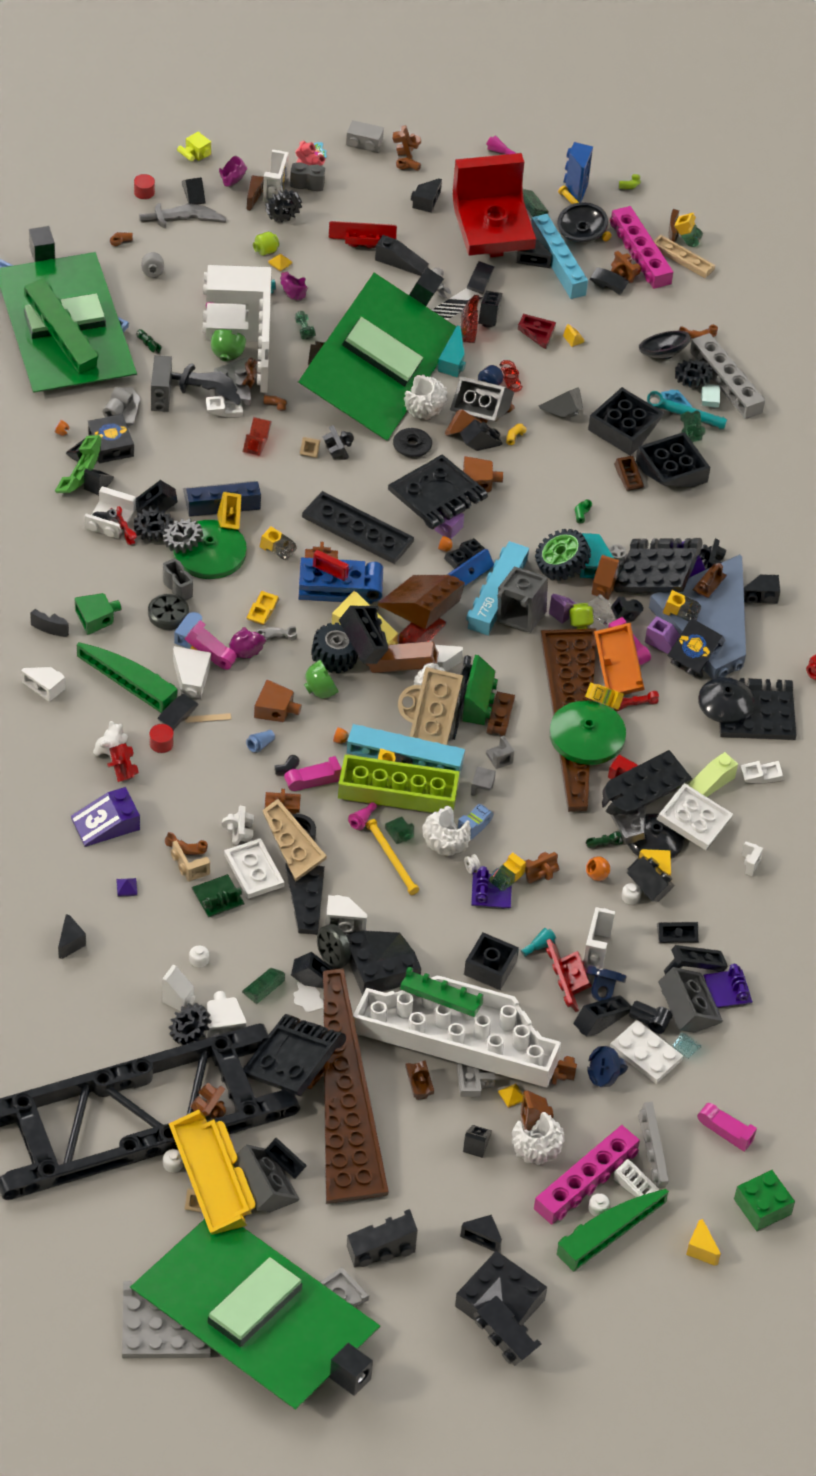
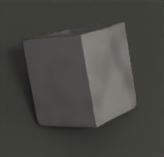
M501 736L499 746L487 750L486 755L495 769L513 763L514 750L505 736Z
M477 766L472 782L471 795L475 796L477 788L491 790L495 783L496 771Z

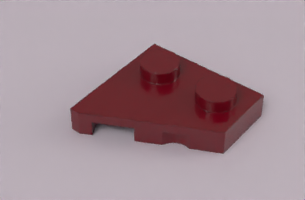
M524 313L518 324L520 332L544 349L547 348L556 328V322Z

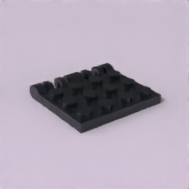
M443 454L388 485V490L423 519L426 526L432 530L445 522L444 518L450 520L453 516L455 517L472 506L471 502L477 504L479 501L488 498L487 491Z
M647 538L642 540L632 539L629 553L614 585L615 592H671L672 590L683 592L702 549V539L686 538L684 548H682V540L680 538H676L675 541L673 538H660L659 540L653 538L650 543V549H648L649 542Z
M740 678L739 681L745 684V679ZM748 678L747 686L755 698L752 714L747 719L738 723L725 724L719 722L720 737L796 740L793 680H784V691H782V680L777 679V691H771L770 679L765 680V690H762V679Z
M285 1014L270 1032L269 1038L263 1041L243 1070L246 1077L301 1097L334 1051L344 1045L346 1035L332 1029L328 1030V1028L313 1022L300 1021L297 1017Z

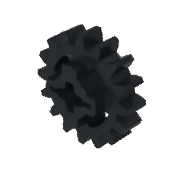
M287 189L283 193L279 190L277 195L272 194L273 198H268L269 203L265 204L268 216L271 220L274 219L275 222L279 219L281 222L284 219L290 221V217L295 218V213H300L299 209L302 208V200L298 193H294L293 190L288 192Z
M689 359V361L683 360L682 363H678V366L675 367V379H677L678 383L683 382V386L689 385V388L692 385H695L696 388L699 385L704 387L705 383L709 384L710 380H712L713 368L710 367V364H705L704 360L701 362L698 359L692 361V359Z
M149 507V511L142 509V514L137 513V518H134V531H136L137 536L141 535L142 540L148 538V542H151L152 539L158 542L159 538L164 540V530L169 529V524L173 525V518H171L170 513L166 514L165 509L159 511V507L155 510Z
M188 1003L187 1008L182 1006L180 1013L175 1012L176 1018L170 1020L173 1025L169 1026L171 1030L169 1034L175 1042L181 1045L199 1041L200 1036H206L204 1031L210 1029L207 1024L212 1022L209 1019L211 1014L204 1006L198 1003H194V1005Z

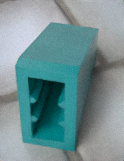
M582 533L591 549V558H589V563L585 564L586 568L580 569V578L594 579L601 556L614 557L600 534Z

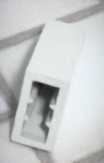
M174 646L173 663L181 693L186 694L190 698L201 699L211 666V653Z

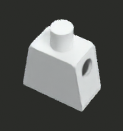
M223 991L214 993V1000L207 1002V1011L211 1014L209 1019L212 1021L210 1024H207L210 1028L207 1031V1038L246 1027V1020L237 999L234 997L226 998V994Z

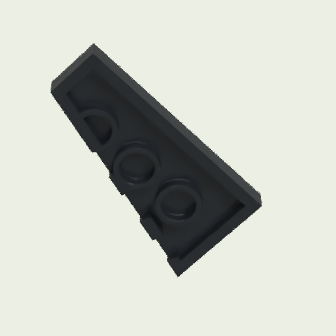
M285 863L298 933L318 934L325 866H316L295 882L287 863Z

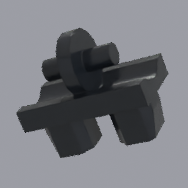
M334 425L330 426L331 432L322 437L327 447L337 443L328 448L332 458L335 459L343 456L344 460L349 458L344 446L350 447L354 441L353 434L342 431L339 436Z
M716 538L710 547L703 544L699 553L701 560H704L703 564L706 570L714 564L722 563L720 561L724 558L727 551L719 546L720 540Z

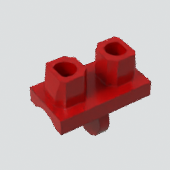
M123 743L109 748L112 762L107 763L108 768L114 767L118 782L133 778L139 773L137 765L131 764L130 757H133L134 754L131 746Z

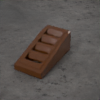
M251 176L247 195L248 211H251L263 192L264 177Z
M634 456L617 458L614 465L626 491L643 488L644 484Z

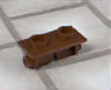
M717 563L710 567L692 590L709 598L727 576L722 573L723 565Z

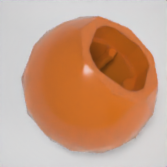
M601 856L591 858L586 865L587 875L594 881L606 879L610 874L609 861Z

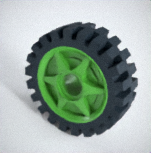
M562 529L561 533L557 530L555 535L549 534V538H544L542 540L543 543H539V548H536L535 558L537 565L543 575L551 580L556 578L557 581H561V578L567 580L568 576L571 578L575 577L574 573H581L580 569H585V564H588L589 558H591V549L581 532L573 531V529H568V531Z

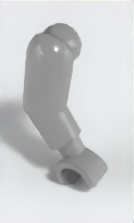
M440 268L432 270L441 277L444 275V271ZM441 283L437 290L438 294L441 297L447 298L444 291L451 294V291Z
M290 626L287 630L276 627L256 630L266 640L287 636L291 641L297 638V633L289 635L296 632L295 626Z

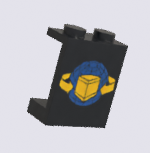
M123 414L88 421V435L101 436V446L98 455L99 463L134 457V443Z
M691 618L667 656L671 660L670 663L675 667L680 668L682 666L687 669L686 673L692 677L697 675L702 678L704 675L701 671L716 647L718 645L722 647L726 640L723 635Z

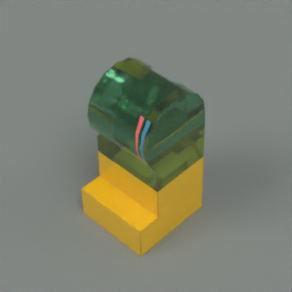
M694 213L679 216L674 225L685 243L690 247L698 246L703 236L702 231L697 228L694 222L696 219Z
M512 852L508 856L507 861L493 871L489 882L499 890L504 891L525 874L526 862Z

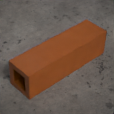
M433 641L388 645L389 650L377 664L366 665L369 666L372 673L423 669L426 664H437L439 652Z

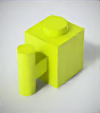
M196 132L186 138V148L180 145L177 151L191 162L194 159L200 161L211 155V141L200 132Z

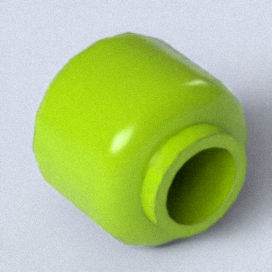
M269 231L258 234L255 237V242H253L255 252L262 256L275 253L279 247L277 235Z
M588 603L573 604V607L569 610L571 626L577 627V629H588V626L594 623L593 607L588 606Z

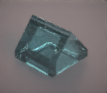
M681 1032L673 1048L689 1059L702 1045L688 1034Z

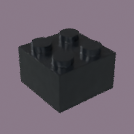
M482 932L465 961L464 975L501 990L517 962L519 947Z

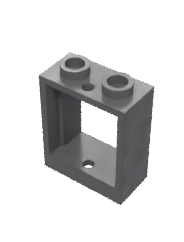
M154 355L151 380V411L169 412L172 386V356Z

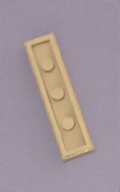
M661 234L654 240L662 255L703 278H706L715 270L716 265Z

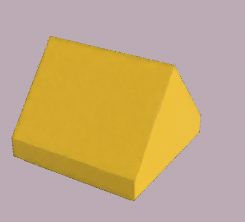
M570 324L566 325L563 337L571 347L585 342V339L577 329Z

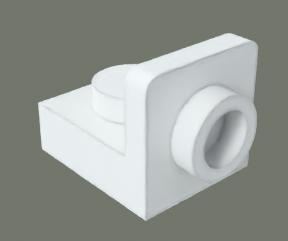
M749 842L744 843L742 856L746 857L744 865H746L745 874L753 876L761 861L763 848Z

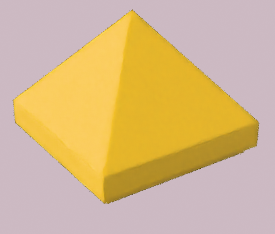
M279 253L269 260L268 263L281 272L291 265L292 261Z
M516 1083L498 1091L508 1108L521 1103L523 1100V1093Z

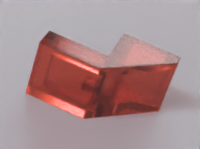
M253 417L250 434H246L242 452L261 455L269 436L272 421Z

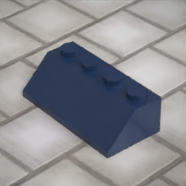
M258 481L183 488L189 517L217 514L223 492L241 494L240 512L261 509V492Z

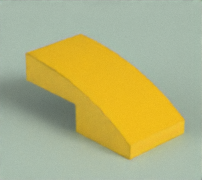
M261 591L256 603L253 602L246 617L247 620L264 625L275 609L279 597Z

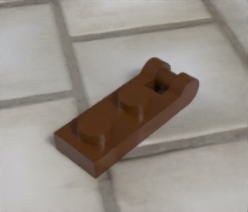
M497 691L486 734L492 735V733H496L499 736H506L515 695Z

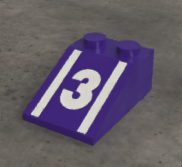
M126 787L105 793L71 815L73 824L84 847L140 830V814Z

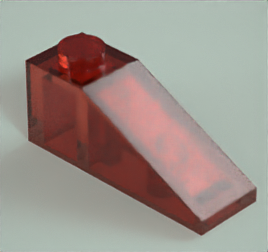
M439 618L426 629L411 622L399 634V644L429 642L446 625V621Z

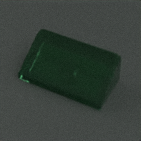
M523 189L525 207L533 217L549 213L533 191Z
M270 967L242 990V993L255 1004H258L285 981V973Z

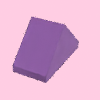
M553 593L550 600L549 614L563 624L570 619L569 610L573 607V604L577 603L569 597Z

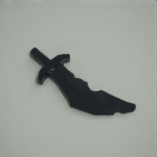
M191 363L184 368L182 374L172 372V379L180 380L179 387L183 394L186 393L188 385L202 386V388L207 390L216 389L218 395L234 402L236 405L241 403L240 395L236 393L238 389L233 380L220 371L195 373L193 371L196 367Z
M469 655L464 656L463 668L460 674L463 675L453 740H455L458 731L467 682L472 668L471 656Z

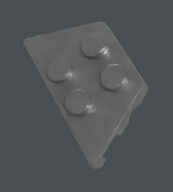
M248 357L215 368L214 372L220 371L233 380L238 389L236 393L240 395V400L245 401V405H251L250 388L246 384L242 385V382L247 377L245 362L248 361ZM215 389V396H220L217 394V390Z

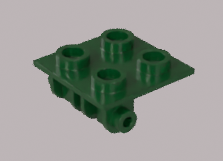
M228 874L192 887L208 918L245 904L240 896L242 895L241 888L234 886Z

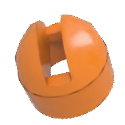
M60 420L54 432L59 435H66L67 431L65 430H69V425L65 421Z
M442 536L438 549L446 552L450 551L453 546L452 540Z
M337 727L333 742L345 743L348 740V732Z

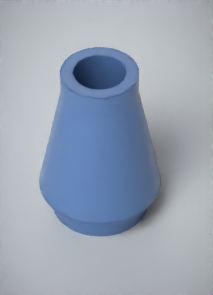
M272 730L251 734L246 740L248 749L251 752H260L271 741L275 740V734Z

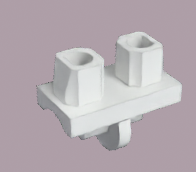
M240 805L238 813L234 815L228 814V817L222 820V827L227 829V832L232 833L233 845H238L240 841H251L253 830L245 828V826H252L254 815L246 813L245 806Z

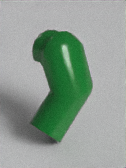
M589 499L580 502L574 509L576 522L579 524L585 522L584 514L592 507V502Z

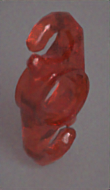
M511 360L501 361L499 366L503 372V381L507 388L513 392L521 391L523 386L519 380V371L515 363ZM505 364H507V365H509L510 367L505 368V367H503V366H504ZM508 374H513V375H515V377H514V378H509V377H507V375H508ZM517 384L519 387L515 388L512 385Z

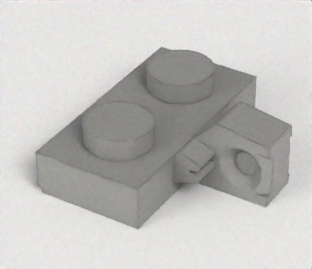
M457 1063L460 1097H481V1089L495 1086V1073H483L479 1071V1068Z

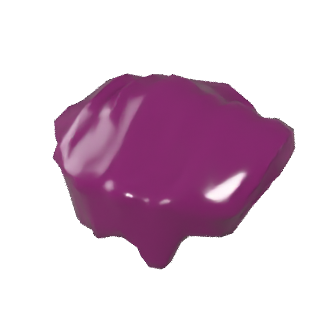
M233 156L223 169L219 168L220 177L226 187L238 183L247 171V166L238 156Z
M282 272L280 283L287 297L296 301L305 298L308 290L305 284L306 278L298 279L289 274V272Z
M243 627L233 635L229 642V648L235 651L237 658H252L263 649L266 639L263 635L248 631L246 627Z

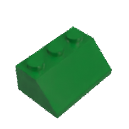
M479 655L474 656L465 694L462 721L485 725L486 718H490L492 707H489V704L494 702L495 693H492V691L497 689L498 679L495 678L496 670Z

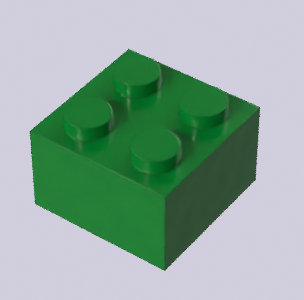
M773 1170L738 1185L734 1196L735 1202L756 1231L792 1215L795 1200Z

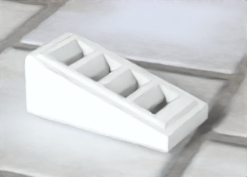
M628 1159L614 1173L613 1180L635 1197L644 1195L642 1192L646 1188L649 1189L646 1194L659 1191Z

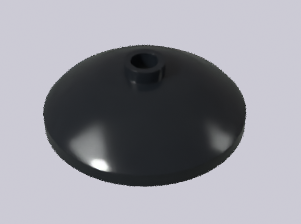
M581 202L572 204L562 210L558 216L557 225L559 232L565 238L574 242H590L605 233L608 227V217L601 207L592 203Z
M685 331L658 333L643 340L639 344V351L648 357L670 359L689 344L690 335Z
M716 678L702 686L698 696V704L702 712L710 719L720 723L733 724L747 719L752 714L755 698L750 688L744 683L732 678Z
M658 813L645 814V839L629 843L628 846L638 857L642 849L670 851L672 859L681 852L684 845V836L658 821Z

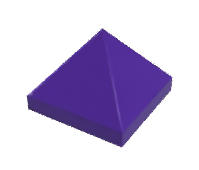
M136 878L116 879L117 897L137 896Z

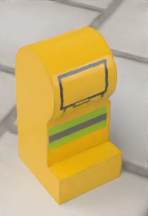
M591 682L585 695L589 699L619 710L624 696L621 692Z

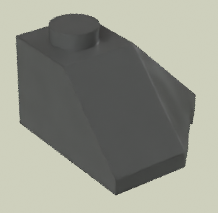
M577 387L538 406L540 409L561 417L568 415L571 418L579 414L578 410L583 408L580 389Z

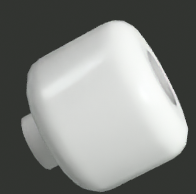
M628 883L623 887L622 900L630 905L637 904L641 900L642 890L637 884Z
M197 945L190 950L189 962L191 965L200 968L208 964L209 951L206 947Z
M168 1150L164 1154L163 1167L166 1171L175 1173L183 1168L184 1163L179 1150Z
M598 1193L590 1198L588 1210L593 1216H598L610 1207L608 1197Z

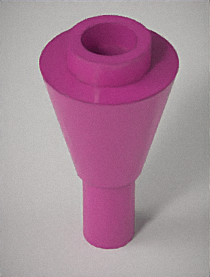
M496 135L490 137L486 143L488 146L487 150L501 154H515Z
M371 802L366 808L348 816L350 826L356 830H362L371 813L377 808V805Z

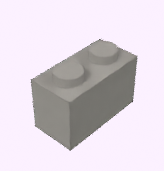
M352 120L347 131L346 145L378 152L383 142L384 127Z

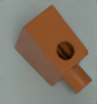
M464 456L463 472L487 492L492 490V482L503 483V472L493 471L492 461Z
M266 680L254 705V718L284 722L289 713L299 715L302 704L293 702L294 692Z

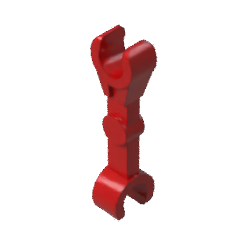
M118 506L116 510L117 515L113 519H117L120 528L123 529L127 544H135L134 539L137 538V535L128 527L127 522L124 521L121 516L122 508Z
M651 691L645 696L623 698L619 710L613 709L620 711L629 705H638L646 702L657 704L659 702V694L657 691Z

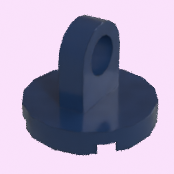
M588 966L586 971L587 974L595 976L591 994L596 1001L611 998L616 982L625 983L627 978L622 973L608 969H598L596 966ZM603 986L606 988V995L601 998L598 995V990Z
M598 1046L589 1056L590 1067H587L589 1079L596 1086L610 1087L616 1082L618 1076L628 1070L625 1060L619 1058L615 1049L609 1046Z

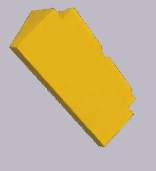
M196 1110L169 1123L210 1233L214 1235L247 1226L244 1216L252 1214L251 1210L256 1207V1203L243 1170L240 1167L235 1168L233 1165L237 1162L238 1157L225 1124L222 1121L216 1122L215 1120L207 1122L206 1117L200 1110Z

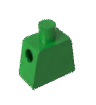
M103 593L74 598L75 611L87 635L114 623V612L122 610L119 600L109 602Z

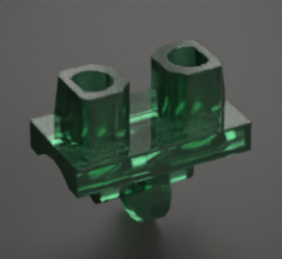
M696 410L692 413L689 411L682 413L680 420L684 422V428L681 432H685L692 442L702 440V436L706 431L705 427L701 426L700 412Z

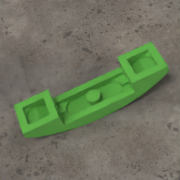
M100 435L86 436L79 448L83 455L70 477H62L55 489L56 493H70L84 483L85 468L93 469L98 459L101 446Z

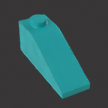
M457 325L438 362V372L458 377L459 373L463 372L466 366L461 326Z

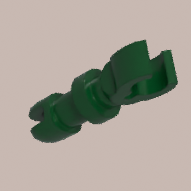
M139 329V333H136V336L143 340V344L148 346L150 351L154 353L156 350L160 353L162 346L155 342L151 336H148L144 330Z
M616 831L609 836L605 834L600 838H588L585 843L590 849L596 848L599 845L604 847L608 846V844L620 845L624 842L621 833Z

